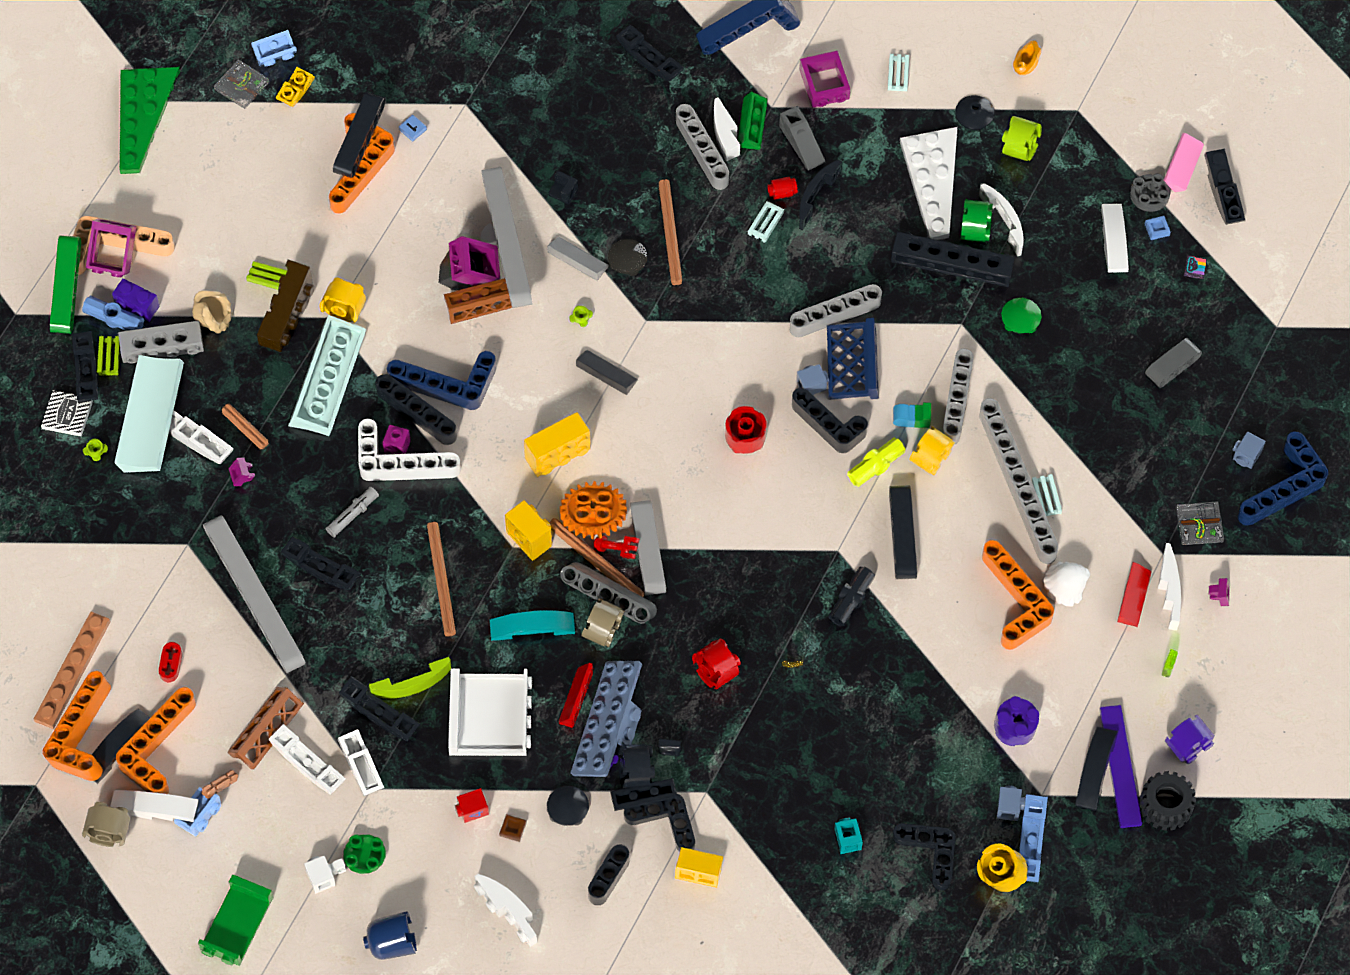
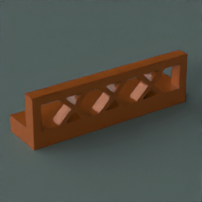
M505 278L444 294L451 324L512 308ZM502 301L500 304L493 305L495 302ZM483 306L481 309L474 310L476 307ZM463 311V313L460 314V315L454 316V314H453V313H457V312Z
M277 687L227 753L232 758L241 759L250 769L254 770L272 747L269 740L266 744H260V735L263 732H268V737L270 738L274 734L273 731L276 732L283 724L287 727L304 703L288 688ZM290 698L296 705L291 711L285 712V702ZM276 715H281L280 726L273 728V718ZM251 748H256V757L251 762L245 755Z

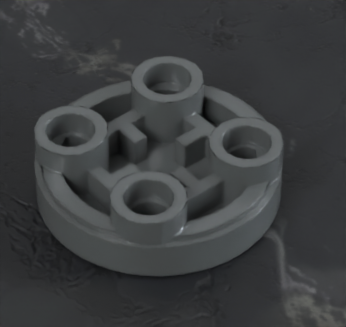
M1161 174L1142 175L1134 179L1130 197L1132 202L1141 210L1154 212L1161 210L1167 205L1170 198V187L1164 181V177Z

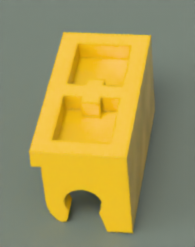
M681 847L676 865L675 879L717 888L723 856Z

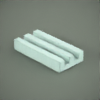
M890 54L888 90L907 91L909 55L901 57V54H897V56ZM893 61L897 62L896 86H892ZM901 62H905L903 86H900Z
M766 201L749 228L748 235H754L756 239L761 238L763 242H766L782 217L784 209ZM768 208H771V211L767 215L758 231H756L755 229L757 228L758 224L767 212ZM776 211H778L777 214L775 215L774 219H773L772 222L770 223L769 227L767 228V230H766L765 233L763 234L764 229H765L766 226L768 225V223H769V221L771 220V218L773 217L774 213H775Z
M1050 474L1048 477L1040 476V478L1033 477L1032 484L1045 515L1061 514L1062 509L1053 475ZM1046 482H1048L1050 486L1051 494L1055 505V510H1053ZM1040 483L1042 484L1048 511H1045L1038 486Z

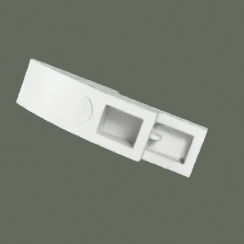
M480 874L475 875L474 888L480 896L484 895L487 900L485 903L490 912H495L498 917L505 914L508 923L511 926L514 924L518 929L516 933L523 943L527 942L529 947L536 944L537 935L528 924L533 921L532 913L513 892L499 882Z

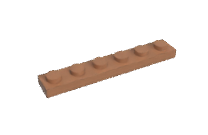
M94 612L89 613L33 718L36 723L51 729L55 728L110 624L109 618Z

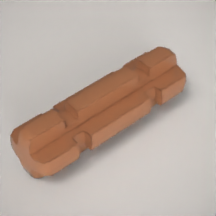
M234 770L228 771L225 775L204 786L201 791L202 795L205 798H211L214 793L217 794L227 788L229 784L235 783L238 774Z

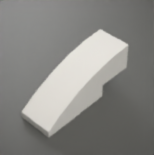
M716 98L714 102V131L720 152L725 161H728L740 155V144L736 139L737 125L720 99Z
M359 730L339 737L338 742L363 795L366 796L384 788Z

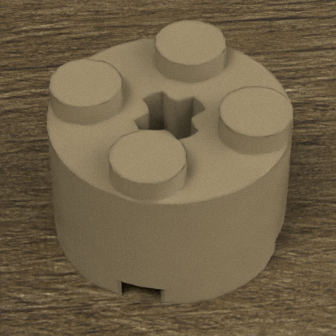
M598 598L587 620V627L583 629L581 636L604 647H610L615 631L619 628L625 611Z
M95 802L94 806L88 809L82 836L84 838L86 835L89 836L90 842L101 846L113 847L114 843H119V846H123L130 823L128 810L123 807H108L103 802Z

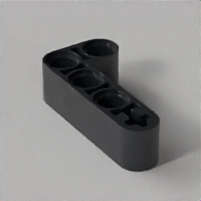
M797 388L792 394V409L837 452H849L866 437L868 422L863 416H854L843 424L807 389ZM816 412V413H818L819 415H816V416H815V415H812L811 413ZM826 426H832L833 428L827 429ZM854 427H861L862 429L856 430ZM846 439L847 442H841L839 440Z

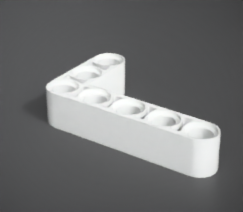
M364 419L359 424V469L361 477L366 481L454 478L460 474L459 456L452 452L378 455V431L375 421ZM366 430H372L371 433H365ZM367 448L373 449V450H371V451H369V452L364 451V450L367 449ZM451 463L455 464V466L448 467L447 465ZM429 464L435 465L431 468L426 467ZM408 465H413V466H414L413 468H410V469H409V468H406V466H408ZM393 466L392 469H386L385 467ZM366 467H373L371 470H365Z

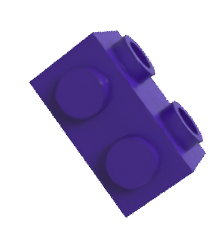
M122 278L112 293L114 303H117L121 309L138 315L150 322L160 307L156 294Z

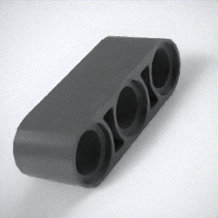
M1185 338L1152 363L1145 374L1161 388L1197 361L1202 351L1188 338Z

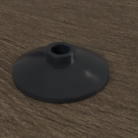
M971 95L964 97L958 102L955 116L958 122L965 128L979 130L987 127L992 122L994 108L986 98Z

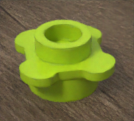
M576 306L573 314L569 316V320L572 323L580 324L581 327H586L589 318L593 317V312L584 306Z
M94 438L87 443L83 453L84 455L91 456L94 461H99L101 455L107 452L108 447L106 444H102L100 440Z

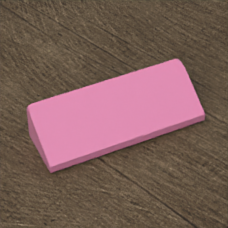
M1182 133L1164 181L1174 192L1187 189L1204 146L1201 141L1186 133Z

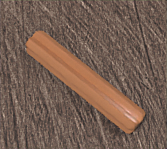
M226 404L222 408V413L259 449H264L269 444L268 440L232 405Z

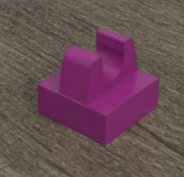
M237 458L229 467L234 486H242L244 482L251 481L255 477V473L248 472L252 468V464L245 462V458Z
M1219 578V584L1209 585L1208 594L1210 599L1219 600L1220 606H1229L1230 586L1227 578Z

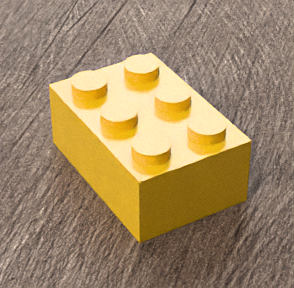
M578 412L524 439L525 459L537 477L549 474L554 468L560 465L564 466L571 459L583 456L590 450V430Z

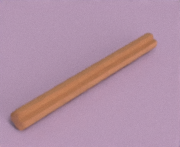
M665 179L659 181L670 276L672 285L682 284L671 189L669 180Z
M553 518L549 522L552 527L551 530L607 578L642 597L644 596V592L583 540L575 536L572 531L569 532L568 528L564 527V524L558 519Z
M431 522L427 524L444 634L445 636H454L456 630L439 526L437 522Z

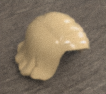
M199 291L196 293L192 309L194 320L199 321L200 326L209 328L215 333L225 331L231 321V303L226 295L215 291Z

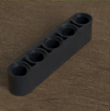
M369 92L364 94L334 161L333 173L349 178L354 177L382 115L386 97Z
M382 374L377 377L375 384L379 398L442 444L451 445L456 441V425L451 419L392 376ZM384 385L389 386L388 388H381ZM398 397H405L401 400L396 399ZM420 408L418 411H413L412 409ZM430 419L436 420L435 422H428ZM444 431H451V433H449V434H445V433H443V432H444Z
M910 485L889 486L895 579H917Z

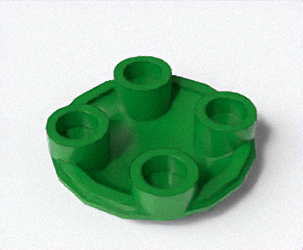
M1015 298L1008 301L1001 313L1005 329L1017 333L1035 332L1042 318L1041 310L1037 304L1026 298Z
M372 835L351 836L343 851V859L346 866L351 871L359 874H369L376 871L383 865L386 858V849L383 841Z

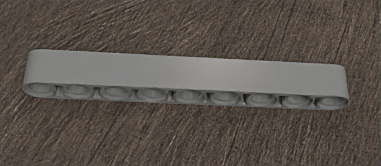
M496 167L481 170L511 306L516 308L532 305L531 292L502 168Z
M987 398L981 403L980 420L1036 554L1042 563L1051 564L1056 559L1058 543L1001 408L996 400ZM988 409H989V410H992L993 412L989 413V412H986L985 410H988ZM992 427H999L1000 430H995ZM1000 444H1006L1008 447H1001ZM1008 461H1012V462H1014L1015 464H1014V465H1010V464H1008L1007 462H1008ZM1014 479H1021L1022 482H1016ZM1022 496H1027V497H1029L1030 499H1029V500H1025V499L1022 498ZM1029 514H1035L1038 517H1031ZM1041 531L1045 535H1038L1036 532ZM1049 549L1052 553H1046L1044 550Z
M220 515L204 523L203 527L285 673L287 674L305 665V660L224 517Z

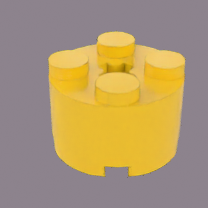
M338 277L334 278L328 285L320 302V310L322 313L325 311L327 314L346 322L354 321L353 323H355L366 302V296L363 292L364 288L360 284H352Z
M931 426V429L927 430L917 444V452L913 451L909 460L929 474L935 475L941 467V462L946 460L952 452L951 449L955 442Z
M1004 844L990 845L982 852L983 855L977 863V871L981 880L998 891L1010 892L1026 882L1027 863L1019 852Z

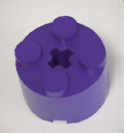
M1018 696L1006 700L1000 705L994 720L997 738L1009 746L1027 744L1034 737L1038 727L1039 711L1031 702Z
M1195 715V720L1188 718L1171 732L1173 734L1171 739L1168 737L1165 739V743L1181 762L1190 764L1198 757L1197 754L1202 750L1207 751L1214 745L1212 740L1215 735L1199 715Z

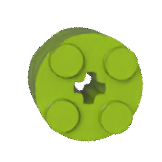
M1013 116L1010 121L1009 131L1005 130L1002 137V142H1005L1002 153L1024 161H1030L1038 147L1036 140L1037 137L1040 138L1041 124Z

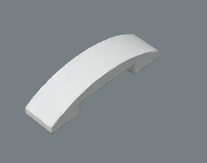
M982 184L979 192L980 198L983 202L993 204V208L996 207L1010 229L1008 242L1016 255L1020 256L1023 248V231L1016 212L999 192L986 184Z
M284 724L269 738L271 744L296 769L330 795L346 780L331 765L325 764L301 743L299 737Z

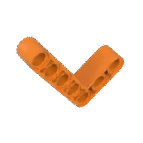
M350 113L344 119L346 134L356 113ZM376 126L354 177L343 176L330 191V208L334 213H344L394 154V138L389 132Z
M990 540L984 545L982 560L1025 611L1024 614L1007 624L1002 631V646L1005 649L1013 650L1051 624L1054 607L998 541ZM989 551H994L996 554H995V555H991V554H989L988 552H989ZM1006 566L1009 570H1003L1000 567ZM1017 581H1018V582L1022 583V585H1021V586H1017V585H1015L1013 582H1017ZM1033 597L1035 601H1029L1026 598ZM1044 612L1047 613L1048 616L1043 617L1039 613ZM1027 623L1030 624L1032 627L1026 628L1023 626V624ZM1013 635L1015 639H1009L1006 636Z
M93 671L87 675L42 750L44 757L52 767L88 781L99 779L103 772L102 767L91 754L77 750L76 747L111 690V685L101 672Z
M187 687L179 688L116 754V760L121 772L146 792L169 793V787L164 775L145 760L194 710L196 702L191 689ZM183 698H190L188 702H180ZM169 713H175L171 718L166 717ZM154 728H161L157 733L151 732ZM140 743H146L145 747L137 748ZM126 758L132 759L129 763H122ZM141 771H147L146 775L144 776H138V773ZM156 784H163L159 789L153 788Z

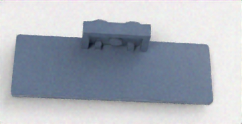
M607 661L605 663L571 770L573 776L606 777L617 743L619 745H631L642 711L631 701L642 667L640 661Z

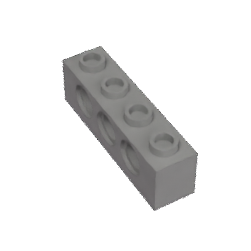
M199 321L118 332L123 363H136L139 355L161 358L177 357L182 354L193 355L204 351Z

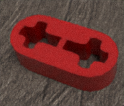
M169 642L164 645L159 664V675L167 683L173 682L178 678L182 660L181 647L175 642ZM172 649H175L176 653H174L172 659H170L168 652H171ZM169 665H171L172 672L166 675L165 672L168 670Z

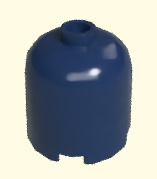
M408 911L379 918L368 924L367 936H363L365 949H370L375 958L385 960L416 954L415 933H410L408 924H411L412 920Z

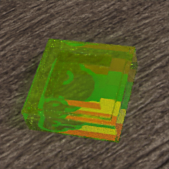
M1170 649L1162 676L1170 677L1178 651Z

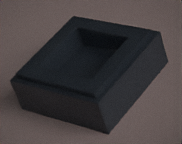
M659 740V754L680 756L681 741Z

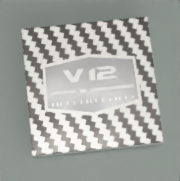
M53 390L41 425L42 429L82 437L93 400L78 402L77 395Z

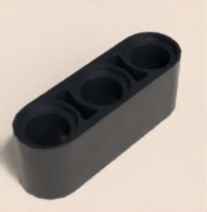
M615 845L610 850L588 886V899L592 904H604L630 863L629 850L625 845ZM618 854L625 856L623 860H617L614 857ZM606 872H612L614 876L611 878H606L604 874ZM594 890H602L603 894L596 896L592 892Z

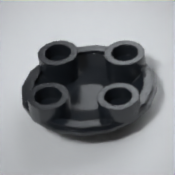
M562 786L555 789L547 800V812L550 820L563 826L580 825L589 810V801L586 794L573 786Z

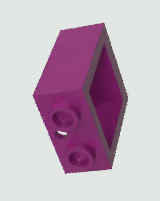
M838 51L800 59L799 70L812 108L824 107L827 104L836 102L842 103L850 99V86ZM836 68L842 87L816 92L810 74Z
M99 218L93 220L86 268L92 269V272L99 274L109 272L111 276L120 278L130 273L137 226ZM101 231L127 236L123 266L97 261Z
M464 236L449 242L453 281L477 286L501 279L498 246ZM469 251L482 254L484 274L471 271Z

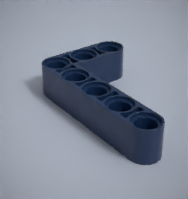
M752 0L699 31L696 38L703 54L709 55L771 19H774L787 31L796 29L801 22L794 6L788 0Z
M483 351L478 355L467 382L400 360H392L387 365V374L409 390L468 410H476L481 406L496 372V358L490 351ZM489 362V363H491V364H489V365H484L483 363ZM395 371L400 372L399 374H393ZM414 377L419 378L418 380H412ZM477 379L483 380L482 382H476ZM450 390H457L454 393L449 392ZM475 396L476 398L469 399L468 397Z
M1291 432L1284 445L1286 455L1299 473L1245 500L1241 504L1238 513V520L1241 524L1252 525L1324 486L1328 476V469L1303 434ZM1296 484H1302L1304 487H1299ZM1279 493H1285L1287 496H1281ZM1262 502H1267L1270 505H1264ZM1244 511H1250L1252 514H1246Z

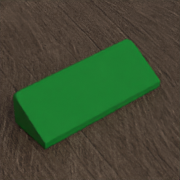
M753 92L747 94L743 99L737 141L740 144V148L759 150L761 149L768 99Z

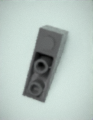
M798 106L780 113L779 126L807 170L824 164L825 159L806 118Z

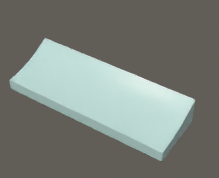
M328 315L291 416L289 427L306 429L327 436L330 435L366 332L365 328Z
M138 356L115 458V464L124 473L160 471L184 364L181 359Z

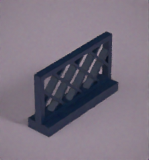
M867 318L866 322L827 325L829 399L870 396L871 399H879L877 331L874 318ZM855 329H863V334L858 339L851 335ZM832 331H841L844 335L837 341L832 337ZM847 337L854 341L848 349L841 344ZM857 345L864 349L858 357L851 352ZM837 347L844 351L838 359L832 355V352ZM847 355L855 359L849 366L841 362ZM858 363L864 366V370L859 375L852 370ZM838 364L845 369L839 376L833 373V369ZM848 373L855 377L849 385L842 380ZM858 381H861L865 385V390L856 391L852 387ZM839 382L846 387L842 392L833 393V388Z

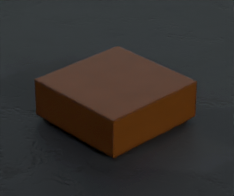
M506 814L499 835L520 842L527 820Z

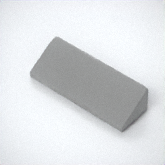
M557 237L547 246L549 254L596 281L599 280L608 268V264L560 237Z

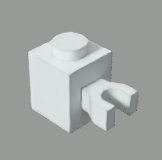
M315 856L310 858L307 863H304L315 894L335 886L333 875L346 872L342 858L328 865L325 856Z

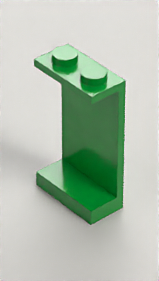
M232 874L229 880L230 889L205 939H200L198 945L204 955L219 957L227 965L232 966L236 964L240 966L274 897L272 890Z

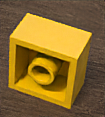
M523 500L505 514L506 533L532 561L552 547V527L545 518L541 519L538 511L532 504L528 505Z

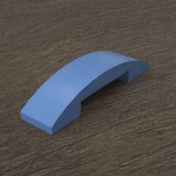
M1026 794L1019 853L1025 858L1027 863L1026 881L1039 882L1048 797Z

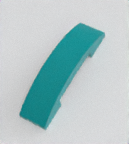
M529 611L497 617L490 620L491 641L512 639L513 635L554 632V635L575 634L574 615L571 612Z

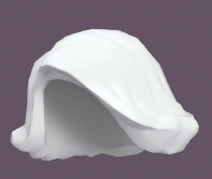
M1060 561L1049 567V570L1045 573L1046 576L1043 579V583H1045L1044 589L1047 590L1048 597L1060 605L1062 603L1065 606L1071 607L1074 603H1079L1082 600V592L1089 579L1090 572L1080 564L1063 563Z

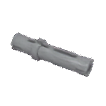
M369 487L326 527V531L335 538L361 512L364 513L370 503L379 497L377 491Z

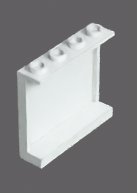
M451 669L450 755L526 756V748H531V735H527V728H531V716H527V709H531V696H528V689H532V676H528L527 669H524V674H460V669Z

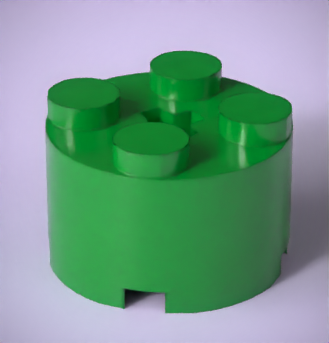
M965 200L961 240L989 241L993 204L983 201Z

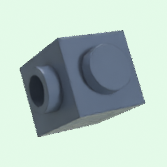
M820 364L816 366L810 365L803 370L797 371L796 382L799 388H805L814 395L826 391L829 378L825 370L822 371Z
M1247 432L1242 441L1238 440L1233 448V451H1235L1233 460L1243 467L1252 469L1263 451L1266 441Z
M1015 786L1000 787L996 819L1018 821L1020 810H1024L1025 797H1021L1022 789H1017Z

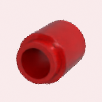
M785 177L771 180V184L768 185L769 196H773L775 200L792 197L793 194H797L796 179Z

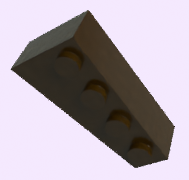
M289 259L285 264V267H287L286 275H281L278 282V295L273 294L270 303L271 312L266 311L257 333L259 345L279 352L282 351L284 346L288 345L292 329H296L300 313L305 311L306 300L308 296H312L315 288L312 282L310 267Z

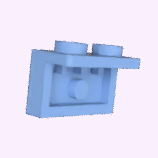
M288 30L251 43L259 66L263 64L265 67L271 66L276 63L275 60L280 58L283 61L293 58V54L297 52Z
M200 787L191 797L199 800L194 822L180 819L174 820L176 825L195 837L199 832H203L206 829L210 817L216 815L221 807L219 795L214 794L211 798H205L201 793L202 788Z

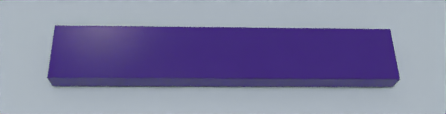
M1121 705L1100 707L1102 728L1118 731L1113 752H1111L1108 763L1120 828L1141 826L1142 820Z

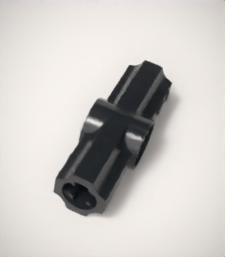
M859 567L850 583H846L841 590L838 601L829 614V619L834 624L845 626L853 611L860 607L864 600L865 592L875 578V574L869 568Z

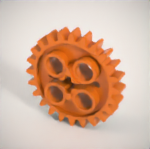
M596 481L591 486L587 482H585V487L578 484L577 490L571 488L570 494L565 493V499L561 500V520H563L564 527L568 526L569 532L575 530V536L583 533V538L590 535L591 539H594L595 535L602 538V533L610 536V530L617 532V526L622 527V521L626 520V500L623 499V494H619L618 488L612 490L611 484L607 487H604V482L597 486Z

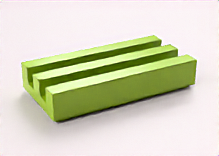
M253 261L246 280L278 290L279 283L269 280L279 281L281 275H286L287 270ZM254 274L265 277L266 279L255 277Z
M99 336L98 375H119V336H115V338H112V336H107V338ZM104 344H107L106 370H103ZM112 344H115L114 370H110Z

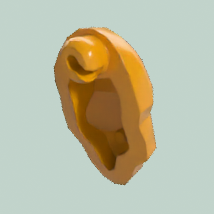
M1036 41L1028 42L1016 54L1013 67L1019 75L1030 74L1037 67L1041 48Z

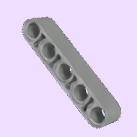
M688 104L678 106L676 109V124L711 185L718 190L725 189L729 184L728 167L694 109Z
M868 285L795 312L790 318V333L795 337H803L827 328V325H835L875 310L881 304L882 290L877 285Z
M960 349L955 355L942 431L955 444L960 440L973 364V353L968 349ZM960 360H966L967 363H962ZM959 395L962 398H955L954 396ZM951 413H957L958 416H953ZM948 431H954L955 434H950Z
M651 500L630 503L634 533L635 537L640 539L636 545L638 547L637 551L645 595L666 593Z

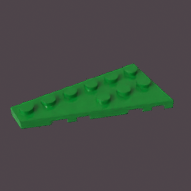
M179 67L121 70L120 174L141 173L148 155L147 151L155 137L154 133L166 109L167 100L173 91L176 77L180 73Z

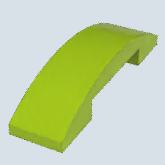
M447 657L430 663V672L393 685H391L389 678L369 684L370 693L378 698L388 699L406 697L424 691L448 674L451 670L450 658Z

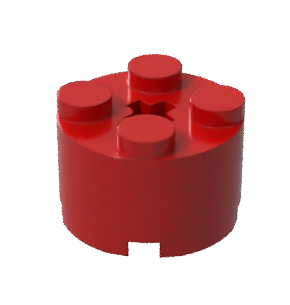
M741 406L734 409L727 417L725 439L734 453L749 454L763 447L767 426L764 415L754 410L753 407Z
M721 638L712 641L692 656L693 664L697 662L699 667L696 670L698 675L709 687L715 686V689H718L739 674L738 666L741 662L737 655L730 652L726 642Z

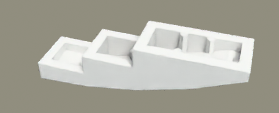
M1102 204L1104 251L1108 272H1128L1122 204Z
M173 410L169 428L171 436L218 464H221L233 451L230 445L203 425L198 426L185 416L183 418Z
M1166 543L1158 589L1166 590L1163 609L1171 610L1169 629L1177 631L1181 610L1180 579L1171 544Z
M115 790L110 807H123L128 810V815L151 820L152 817L170 821H173V818L194 822L199 800L154 792Z

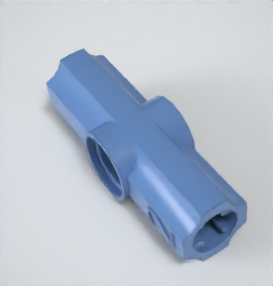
M90 295L85 299L82 307L83 313L106 322L111 328L118 327L130 331L142 329L144 318L121 309L114 302L107 303Z

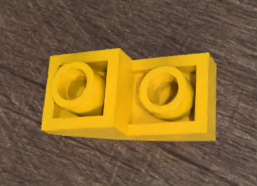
M296 67L289 81L284 82L276 99L294 107L308 90L315 77Z

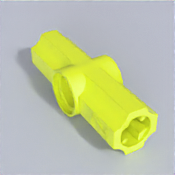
M894 437L878 450L875 448L868 452L862 462L847 472V476L853 485L860 487L874 475L879 476L883 474L890 466V463L905 453L906 449L903 443Z

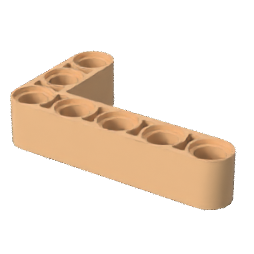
M81 217L73 236L81 237V245L85 244L81 247L78 275L83 274L86 270L92 221L98 219L97 217ZM135 225L137 227L134 251L159 256H169L174 252L173 238L169 232ZM101 231L99 244L125 249L127 237H123L125 235Z

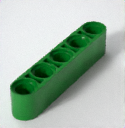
M59 235L50 332L72 334L81 252V237Z

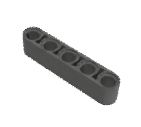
M573 562L561 570L560 575L563 582L597 601L600 598L622 608L625 611L624 616L637 623H645L654 618L657 613L656 606L651 601L579 562ZM570 569L575 571V577L571 575ZM588 579L593 581V587L589 585ZM606 588L611 591V597L606 594ZM624 598L629 601V607L624 604ZM642 608L647 611V616L642 614Z

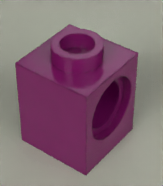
M389 425L383 440L384 453L389 455L406 454L410 444L409 430Z

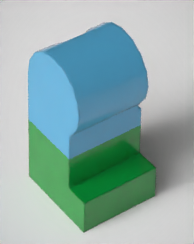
M923 402V405H895L893 407V424L899 427L930 428L931 403Z

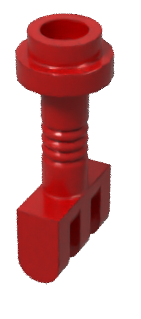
M602 535V538H595L594 548L600 552H604L606 549L621 550V557L635 559L636 555L629 553V551H637L638 547L631 545V543H639L640 539L625 536L623 542L609 541L607 536Z

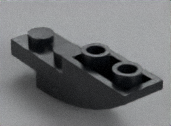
M1225 148L1205 152L1204 156L1209 171L1207 176L1224 223L1228 225L1244 222L1246 219L1237 185L1233 182Z

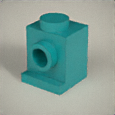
M843 818L835 823V833L840 854L862 850L863 842L857 819Z

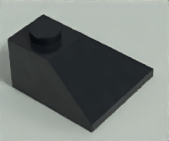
M448 251L440 264L438 283L452 290L473 287L472 285L452 280L450 254ZM469 251L471 271L484 274L482 254Z

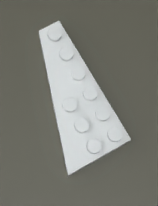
M957 127L900 138L901 148L928 237L934 240L949 238Z

